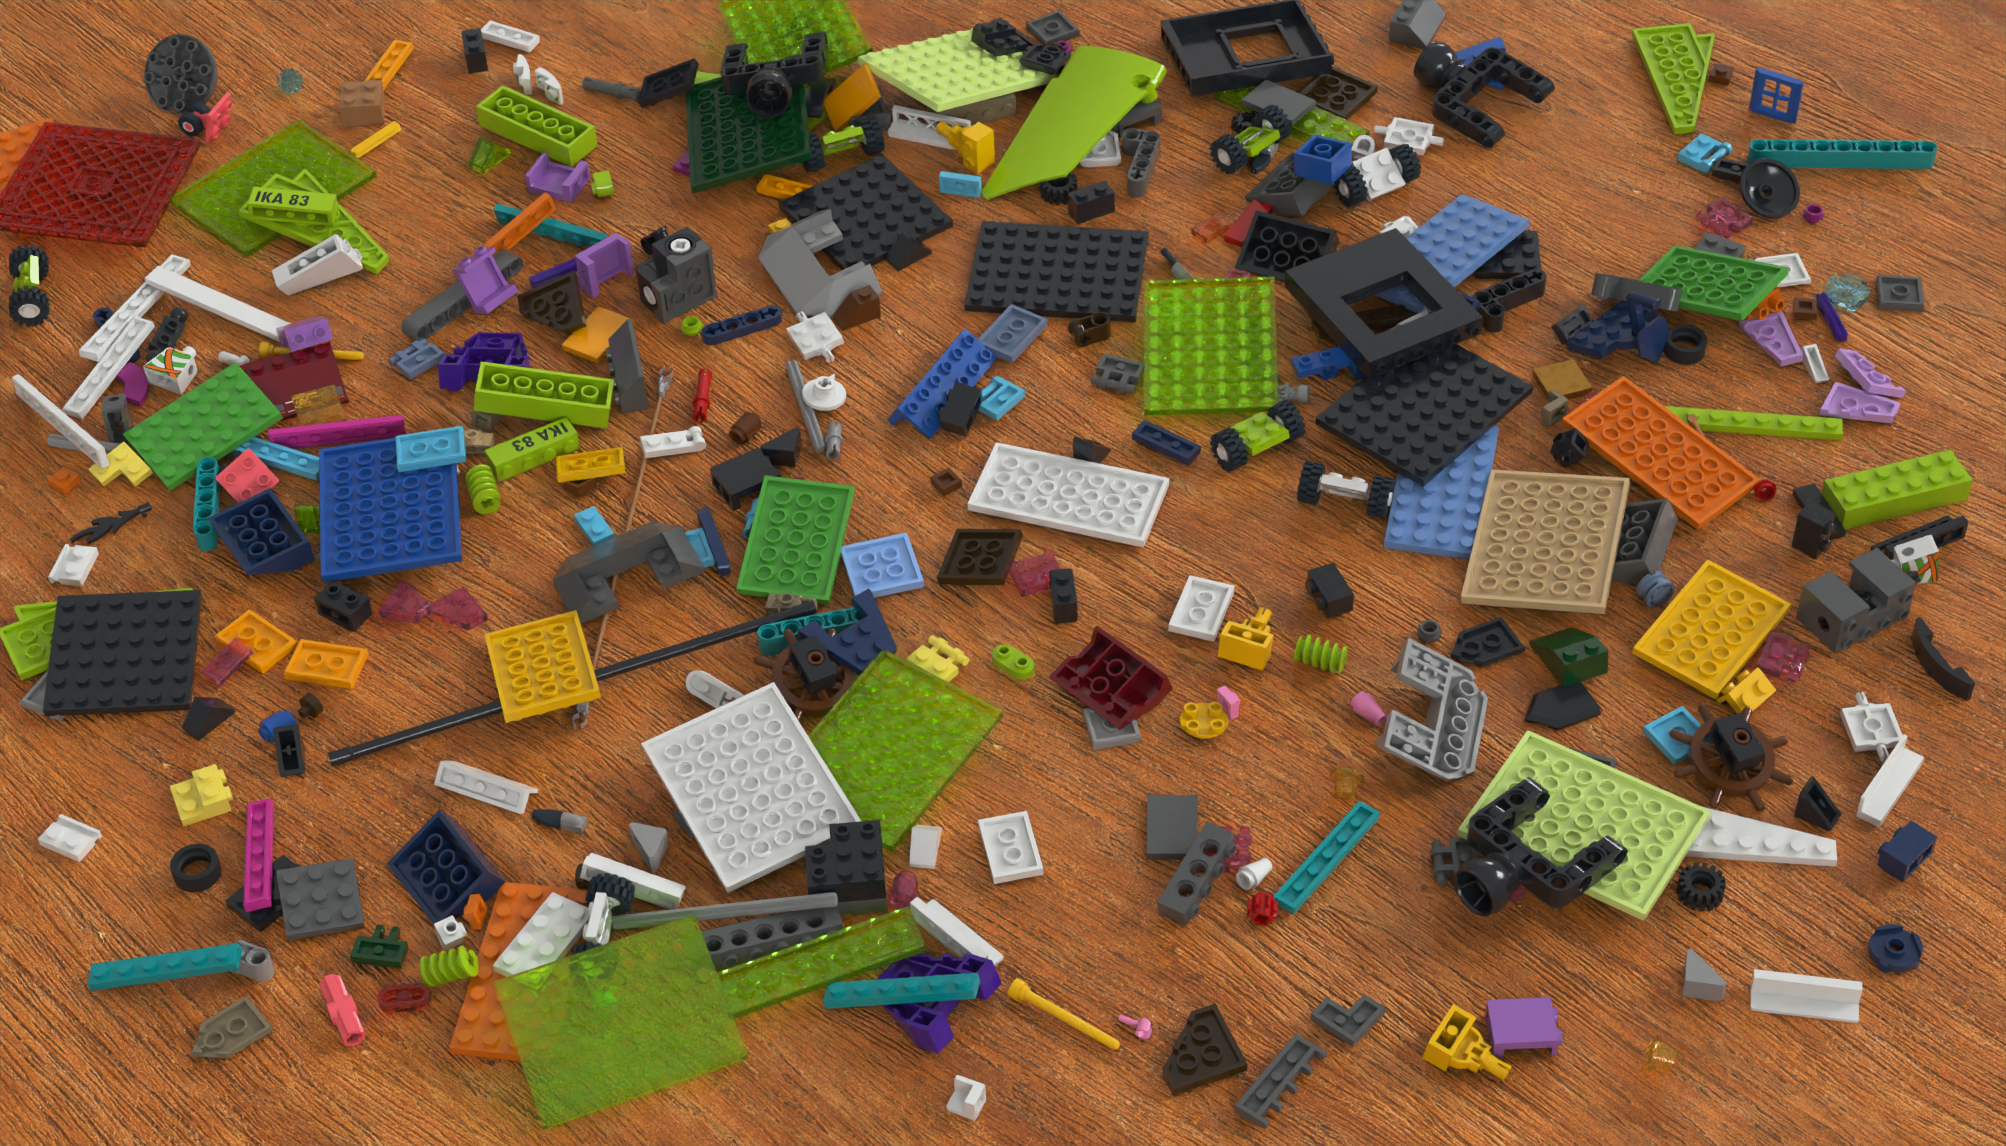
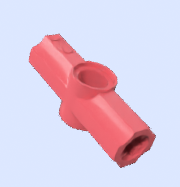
M330 974L325 976L319 985L327 1002L326 1007L333 1025L337 1026L344 1045L353 1047L361 1044L366 1035L358 1018L359 1013L352 995L348 994L340 975Z

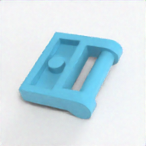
M1701 133L1678 153L1677 160L1704 173H1708L1713 168L1717 158L1729 155L1733 151V147L1728 142L1721 143ZM1716 151L1710 158L1706 159L1710 154Z
M995 376L990 380V384L981 391L983 401L978 411L998 421L1025 397V390L999 376Z

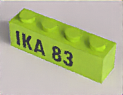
M253 187L247 203L250 219L321 226L328 225L331 227L334 225L337 211L339 210L336 194Z
M567 417L484 451L487 465L492 468L493 475L500 482L552 461L557 456L567 455L579 450L580 444L577 431Z

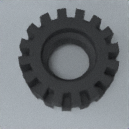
M1071 172L1066 177L1040 182L1041 198H1044L1046 203L1049 201L1051 205L1054 202L1056 205H1060L1062 202L1063 205H1066L1068 193L1078 190L1077 177L1074 173L1071 174Z
M1694 863L1693 868L1689 864L1686 866V870L1682 869L1679 875L1677 885L1678 899L1680 901L1684 900L1683 905L1686 907L1690 904L1691 910L1694 911L1696 907L1700 908L1699 912H1704L1705 907H1707L1708 911H1711L1713 906L1717 908L1720 902L1722 903L1726 887L1725 876L1722 877L1720 870L1715 872L1716 867L1713 865L1707 868L1708 863H1703L1702 867L1699 866V863ZM1692 884H1705L1711 890L1700 891L1695 889Z

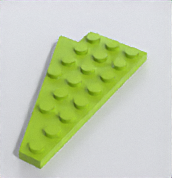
M1691 23L1632 29V38L1673 133L1685 134L1694 132L1715 33L1696 35Z
M303 169L293 180L275 173L262 186L265 188L328 193L306 169ZM248 201L238 210L240 217L311 247L337 234L341 239H346L353 249L357 248L362 255L361 263L363 269L378 274L389 263V256L339 203V210L337 211L333 227L328 225L321 226L250 219Z
M182 588V589H172V590H162V591H185V590H193V589H192V588ZM57 601L16 605L13 608L19 621L0 628V638L21 681L48 670Z

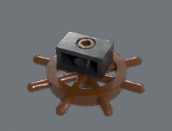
M786 629L783 635L789 646L778 655L775 661L759 655L754 658L756 665L773 670L772 683H775L799 723L803 715L811 717L828 715L833 726L836 729H840L843 726V722L837 710L848 701L850 696L867 702L872 700L870 692L853 687L854 672L834 660L835 656L828 653L826 645L823 642L820 643L817 635L797 641L792 630ZM829 629L827 634L833 637L837 632L835 629ZM782 673L798 679L784 684ZM842 673L844 683L836 681L838 674ZM803 688L800 698L791 693L794 690ZM825 689H831L838 693L829 698ZM816 693L820 701H809L812 694Z
M1701 704L1698 706V712L1705 723L1696 730L1693 736L1676 729L1671 730L1669 733L1672 739L1689 745V765L1676 769L1674 776L1676 778H1683L1694 774L1704 786L1713 791L1709 802L1711 808L1719 807L1723 795L1730 797L1748 796L1755 809L1763 811L1765 804L1757 791L1767 783L1769 778L1785 785L1793 783V778L1790 775L1774 769L1775 755L1773 749L1785 746L1788 742L1787 738L1780 736L1768 740L1758 728L1749 723L1752 715L1750 707H1745L1742 713L1714 719L1705 704ZM1710 736L1714 745L1703 740ZM1701 751L1716 757L1704 760ZM1719 766L1721 768L1720 774H1715L1711 769ZM1745 770H1751L1758 773V775L1749 779ZM1730 774H1735L1739 781L1728 780Z

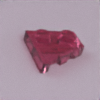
M464 587L424 607L428 616L438 615L442 617L444 622L456 624L467 631L488 620L487 613Z

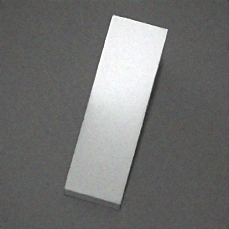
M1817 345L1803 346L1801 349L1803 354L1802 362L1814 383L1828 382L1829 377Z

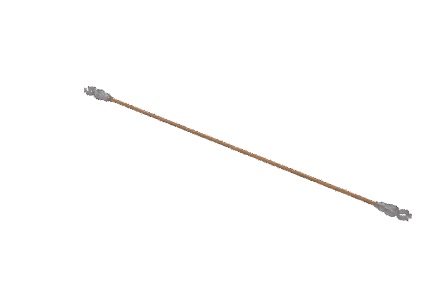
M665 365L659 371L660 378L657 382L658 400L649 435H654L661 402L670 388V379L673 378L671 366L669 367L671 374L667 375V377L661 375L666 372ZM644 456L624 533L630 531L648 459L644 458ZM619 573L613 576L610 588L613 595ZM609 612L604 614L592 660V666L594 670L596 668ZM590 702L576 704V714L572 717L574 730L577 728L574 721L579 716L586 719L580 724L581 730L587 725L586 716L590 712Z

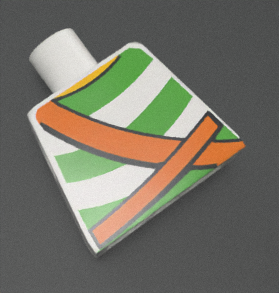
M186 346L183 351L171 347L165 349L143 366L148 383L182 394L197 374L194 357L197 355L196 351L190 346Z
M1927 535L1894 547L1893 560L1891 561L1905 573L1916 571L1921 579L1917 584L1938 582L1939 551L1932 535Z

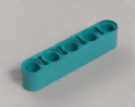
M213 457L202 458L197 463L193 532L198 548L203 551L214 549L218 545L219 539L218 533L208 520L209 517L220 512L222 486L216 480V476L219 474V466L217 460Z
M855 607L765 624L757 630L759 650L763 655L767 656L780 654L789 646L783 635L786 629L792 630L797 641H801L803 639L798 637V630L814 620L817 621L826 633L829 629H835L838 634L864 617Z

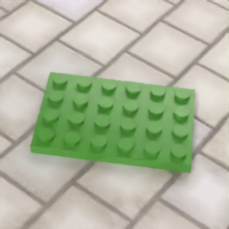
M1674 245L1639 281L1682 289L1678 309L1743 321L1788 275V268Z
M235 362L126 431L123 435L170 492L196 475L197 463L202 458L213 457L217 461L283 419L279 410Z
M764 475L736 588L737 594L768 598L769 593H791L792 595L815 598L818 604L829 605L854 499L855 486Z

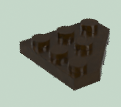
M574 271L517 296L520 313L528 319L565 334H570L587 326L578 276Z
M1216 1003L1191 1011L1183 1032L1180 1033L1169 1060L1166 1061L1163 1067V1077L1173 1096L1247 1071L1248 1064Z

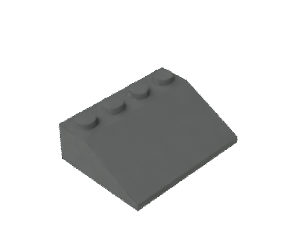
M1291 153L1245 198L1249 202L1257 200L1271 205L1274 212L1283 216L1301 217L1307 213V210L1312 205L1318 202V199L1323 194L1329 192L1335 183L1323 184L1320 181L1304 179L1294 175V153Z
M1668 498L1626 504L1611 580L1635 585L1647 574L1653 575L1654 571L1660 570L1678 520Z

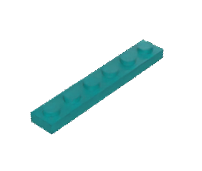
M498 203L493 209L498 222L502 225H507L523 211ZM548 217L531 231L540 236L545 235L558 241H566L575 246L587 248L607 238L605 233Z
M1358 801L1275 893L1274 897L1275 901H1278V906L1294 915L1380 819V812Z
M239 943L91 964L87 986L91 991L239 970L242 947Z
M961 973L828 983L823 1003L826 1009L976 999L980 978L978 973Z

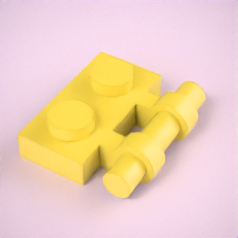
M932 635L929 637L928 643L933 647L929 649L924 645L920 646L907 657V665L941 687H944L959 674L956 665L960 663L966 666L970 659L960 649H954L949 646L948 642L943 638L938 639ZM942 653H944V654H946V655L949 656V657H948L947 659H945V658L941 657L940 655H941Z

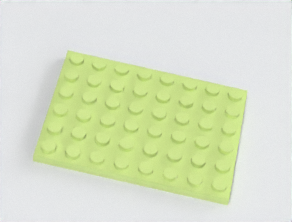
M973 28L967 31H957V33L950 35L944 34L937 38H928L925 41H915L908 45H898L891 49L886 48L878 52H869L866 55L858 56L857 63L860 66L863 64L868 65L872 73L936 112L1045 85L1052 78H1057L1056 73L1050 75L1023 67L1019 62V59L1023 56L1022 52L995 57L971 41Z
M1527 730L1459 827L1458 836L1467 840L1469 820L1472 815L1524 779L1530 777L1548 790L1550 798L1543 808L1511 832L1518 836L1523 844L1534 852L1538 851L1557 867H1563L1583 848L1609 835L1628 850L1627 856L1618 867L1586 890L1584 894L1644 921L1710 818L1711 811Z

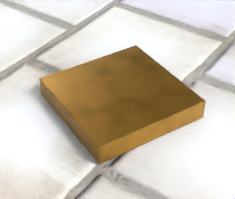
M1574 359L1533 369L1532 375L1547 399L1548 393L1552 389L1567 399L1592 393V386Z

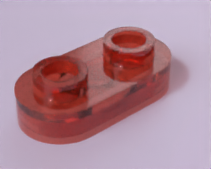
M421 983L392 985L381 989L377 995L380 1009L386 1013L418 1011L430 1004L431 995L429 988Z

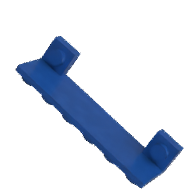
M965 328L911 393L890 415L887 421L894 426L899 419L902 422L907 419L930 439L941 427L938 415L942 407L945 408L950 388L953 389L956 382L974 387L997 357Z

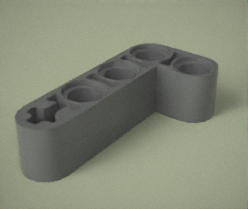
M1128 128L1122 132V152L1125 155L1134 156L1127 174V193L1131 197H1142L1147 191L1160 156V134L1149 130Z
M1595 273L1591 295L1627 301L1626 296L1630 292H1636L1661 299L1660 309L1678 311L1682 289L1620 276Z

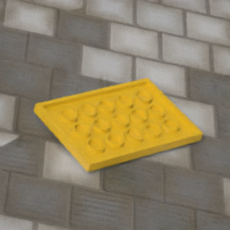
M1707 559L1633 647L1632 654L1717 700L1722 694L1721 690L1731 683L1787 614L1791 603Z
M577 610L484 634L506 723L601 698Z

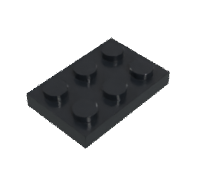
M693 58L644 77L638 100L639 105L642 108L649 105L653 106L660 101L669 100L676 95L693 90L699 65L696 59Z
M282 855L272 863L271 907L246 912L243 906L244 886L225 900L227 907L257 931L262 932L283 915L276 870L299 866L285 855Z

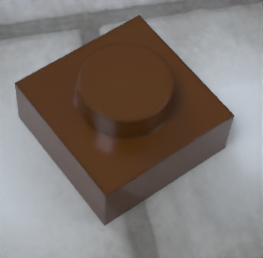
M1714 63L1708 82L1728 86L1734 67Z
M1794 298L1793 319L1816 320L1817 300Z
M950 468L930 477L931 484L943 496L962 487V480Z
M594 478L563 482L564 490L577 496L585 495L587 491L596 487Z

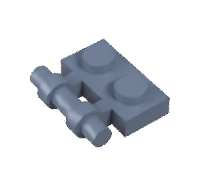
M423 338L420 341L415 340L410 343V346L403 351L398 350L395 352L394 356L388 359V362L391 366L396 365L397 370L411 380L438 364L444 356V352L433 343L428 344L427 340Z

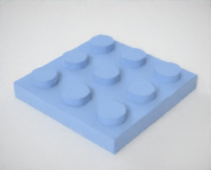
M907 532L842 547L841 558L854 597L868 588L871 590L873 597L876 598L924 587V580Z

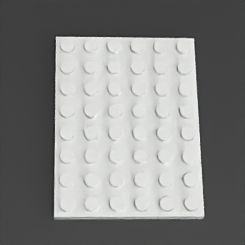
M774 682L641 743L643 751L727 893L804 857L805 846L830 844L829 824L861 821Z

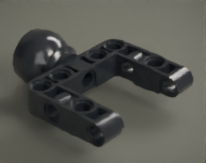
M826 32L805 34L801 57L754 64L748 63L747 43L726 45L720 71L726 94L746 92L747 103L755 114L764 118L779 116L786 111L792 101L791 86L815 83L824 78L828 51Z
M1432 41L1423 49L1414 67V76L1421 84L1431 88L1442 87L1434 95L1433 116L1487 148L1493 147L1506 133L1500 124L1493 121V118L1466 103L1490 81L1494 79L1535 103H1541L1555 90L1554 83L1548 77L1495 47L1485 49L1466 66L1462 59H1458L1457 54L1448 44Z
M1528 777L1472 815L1469 820L1467 841L1471 847L1483 856L1472 858L1460 866L1453 877L1454 887L1463 904L1471 912L1483 917L1493 915L1504 909L1509 903L1513 892L1518 890L1520 884L1547 905L1554 908H1562L1618 867L1626 858L1628 850L1608 835L1598 842L1594 841L1583 848L1563 867H1557L1538 851L1534 852L1511 831L1543 808L1548 802L1550 794H1548L1547 789Z

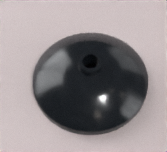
M1767 158L1758 159L1751 162L1740 176L1739 189L1741 196L1747 206L1758 215L1766 218H1781L1788 215L1797 206L1800 197L1799 183L1794 173L1783 163Z

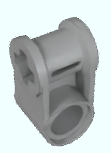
M241 939L236 941L242 947L239 970L230 972L241 974L260 982L270 979L275 973V968L268 950Z

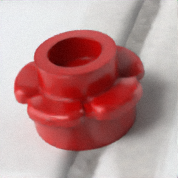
M1768 479L1761 480L1754 485L1755 497L1761 501L1773 499L1776 493V485Z

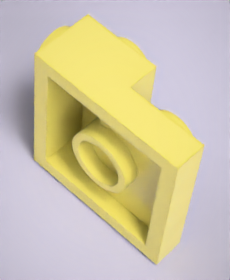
M216 764L192 771L194 778L170 786L183 827L232 811L229 801L233 800L229 786H223L224 783H227L223 768L218 770Z

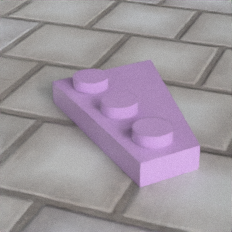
M1782 311L1771 313L1762 320L1755 317L1750 321H1739V328L1780 366L1803 361V354Z
M1839 348L1836 352L1835 357L1841 362V366L1850 372L1851 377L1863 387V391L1903 398L1906 390L1901 386L1894 387L1890 383L1892 380L1890 377L1874 371L1875 366L1857 351Z
M1835 382L1820 409L1819 416L1892 423L1901 403Z

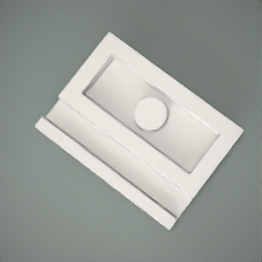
M65 544L48 576L50 583L57 581L63 585L82 587L99 555L97 547L80 545L70 547L69 544Z
M60 814L56 823L53 822L38 838L39 844L80 862L95 846L94 842L102 838L101 832Z

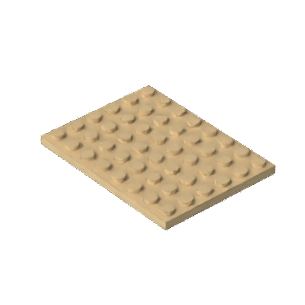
M1491 469L1463 585L1461 603L1605 614L1630 487V478Z

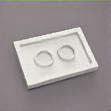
M1189 575L1169 622L1168 631L1214 642L1233 597L1235 586Z
M1027 811L978 820V827L994 884L1043 875V866Z

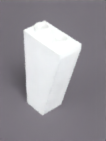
M335 234L273 269L272 273L276 286L289 296L362 270V255L357 248L353 249L346 239L343 240Z

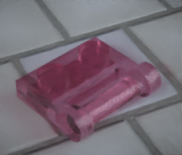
M1050 549L1038 556L1017 562L1014 560L1009 574L1021 597L1050 589L1049 571L1060 569L1055 560L1053 551ZM1047 563V565L1042 567H1038L1021 573L1019 572V570Z

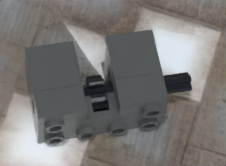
M1875 548L1849 562V566L1853 568L1849 587L1831 571L1803 585L1796 618L1835 654L1843 649L1850 648L1860 640L1869 638L1879 630H1885L1889 625L1898 620H1904L1910 613L1909 609L1914 597L1915 586L1921 580L1918 577V573L1916 571L1905 573L1878 548Z

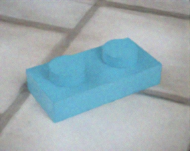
M940 172L939 187L941 193L980 198L982 194L981 176Z
M595 506L574 514L576 524L592 546L615 537L614 532Z

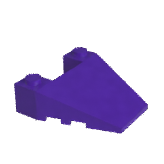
M478 332L464 342V347L460 349L457 346L454 348L452 355L445 354L438 363L440 389L458 391L463 388L466 381H477L481 362L530 368L529 355H527L522 334Z
M900 954L876 979L978 973L980 984L976 998L987 1000L1002 984L993 961L973 954H965L964 958H953L951 954H943L942 958H931L929 954ZM961 1000L882 1006L919 1048L938 1054L954 1037L946 1017Z

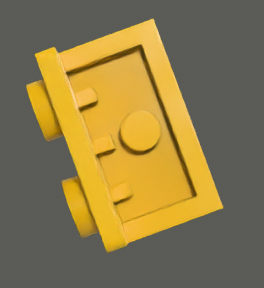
M1759 667L1750 672L1746 669L1735 677L1737 679L1735 684L1731 682L1721 690L1722 695L1717 699V702L1720 704L1726 700L1737 714L1742 713L1745 707H1750L1754 711L1776 689Z

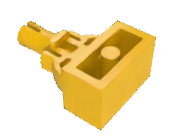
M941 121L936 126V133L947 138L948 144L957 149L958 153L963 157V166L979 174L995 163L993 129L980 122L971 127L962 128L956 125L952 128Z
M1259 608L1255 617H1251L1249 624V619H1245L1242 624L1228 621L1220 635L1218 657L1263 671L1271 656L1274 637L1273 634H1270V627L1266 625L1272 617L1271 611L1266 608L1262 615L1264 608Z
M1453 1004L1428 1042L1422 1058L1445 1072L1449 1066L1456 1069H1470L1475 1073L1479 1069H1485L1504 1081L1512 1066L1491 1054L1492 1046L1485 1043L1481 1034L1473 1027L1477 1017Z

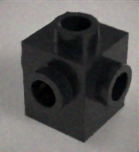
M1577 428L1555 436L1550 453L1563 467H1566L1570 464H1576L1586 457L1589 442Z

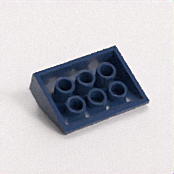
M271 488L208 518L247 576L294 571L315 561L309 540Z
M438 810L387 863L433 924L452 915L455 919L462 916L470 894H480L483 901L486 902L505 883V880L457 820L441 810Z

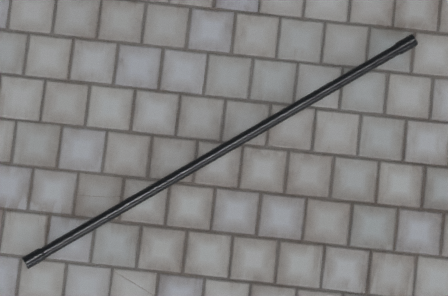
M813 600L784 611L594 670L596 680L598 682L756 632L759 627L765 624L817 614V610ZM498 700L365 743L329 752L328 756L333 767L343 764L357 757L503 712L501 702Z

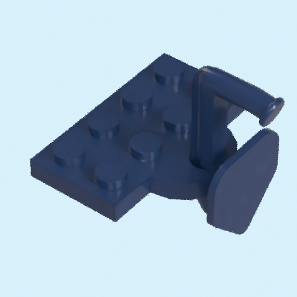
M1630 292L1626 296L1627 301H1619L1614 307L1567 341L1568 349L1603 359L1616 348H1636L1641 357L1657 363L1661 358L1669 336L1666 318L1658 317L1657 309L1661 305V299Z

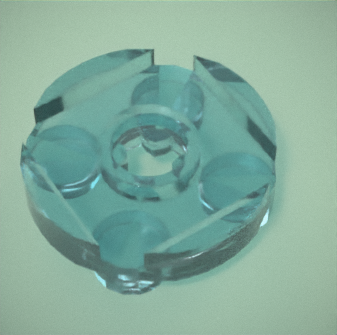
M1844 273L1843 277H1837V275L1830 277L1826 282L1824 292L1832 304L1854 312L1868 301L1870 288L1866 286L1867 282L1863 278L1854 274Z

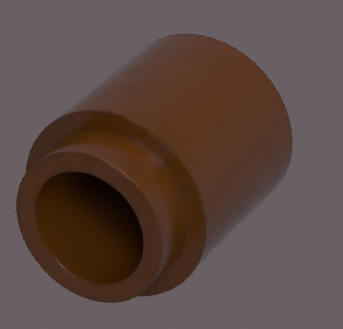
M745 412L731 426L729 431L731 439L737 444L748 442L761 429L760 418L755 413Z

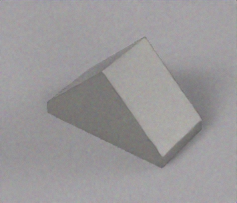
M636 822L629 823L632 842L651 873L657 872L669 846L667 830Z
M1692 949L1687 950L1683 972L1682 996L1713 1001L1723 1000L1727 982Z

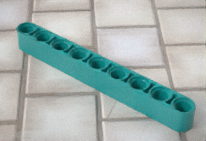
M1756 139L1750 142L1747 163L1750 164L1755 160L1767 158L1777 160L1788 168L1928 169L1934 165L1937 145L1931 141Z

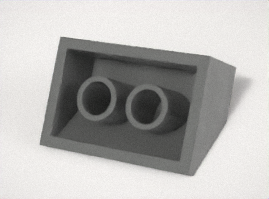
M1403 0L1390 21L1389 41L1424 49L1431 43L1446 17L1445 11L1435 0Z

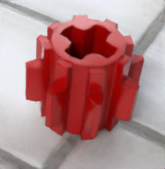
M1257 892L1256 895H1252V899H1248L1247 917H1250V921L1254 922L1255 925L1268 926L1269 923L1272 924L1273 919H1277L1278 901H1275V897L1271 896L1270 893Z

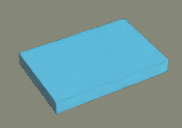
M463 426L395 436L398 472L466 462Z

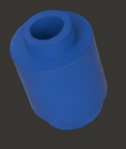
M288 710L278 711L259 723L260 728L258 732L264 741L268 740L273 743L275 742L274 727L294 725L296 721Z

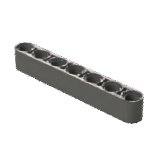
M506 249L499 251L493 256L506 282L517 275L523 267V259ZM459 281L408 316L402 323V332L417 341L423 338L427 340L471 308L472 305Z

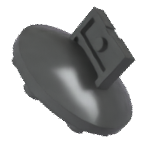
M185 34L171 35L158 42L148 54L144 71V81L150 98L159 108L172 114L187 112L188 107L196 101L206 104L215 90L218 79L216 61L209 47L200 39Z

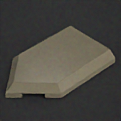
M245 996L200 1024L199 1035L196 1044L193 1046L191 1056L228 1059L274 1031V1029L251 1000Z

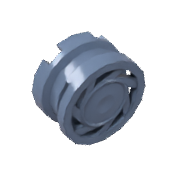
M1654 571L1653 575L1647 574L1641 579L1637 585L1636 593L1644 600L1648 607L1657 608L1671 598L1675 587L1663 572Z

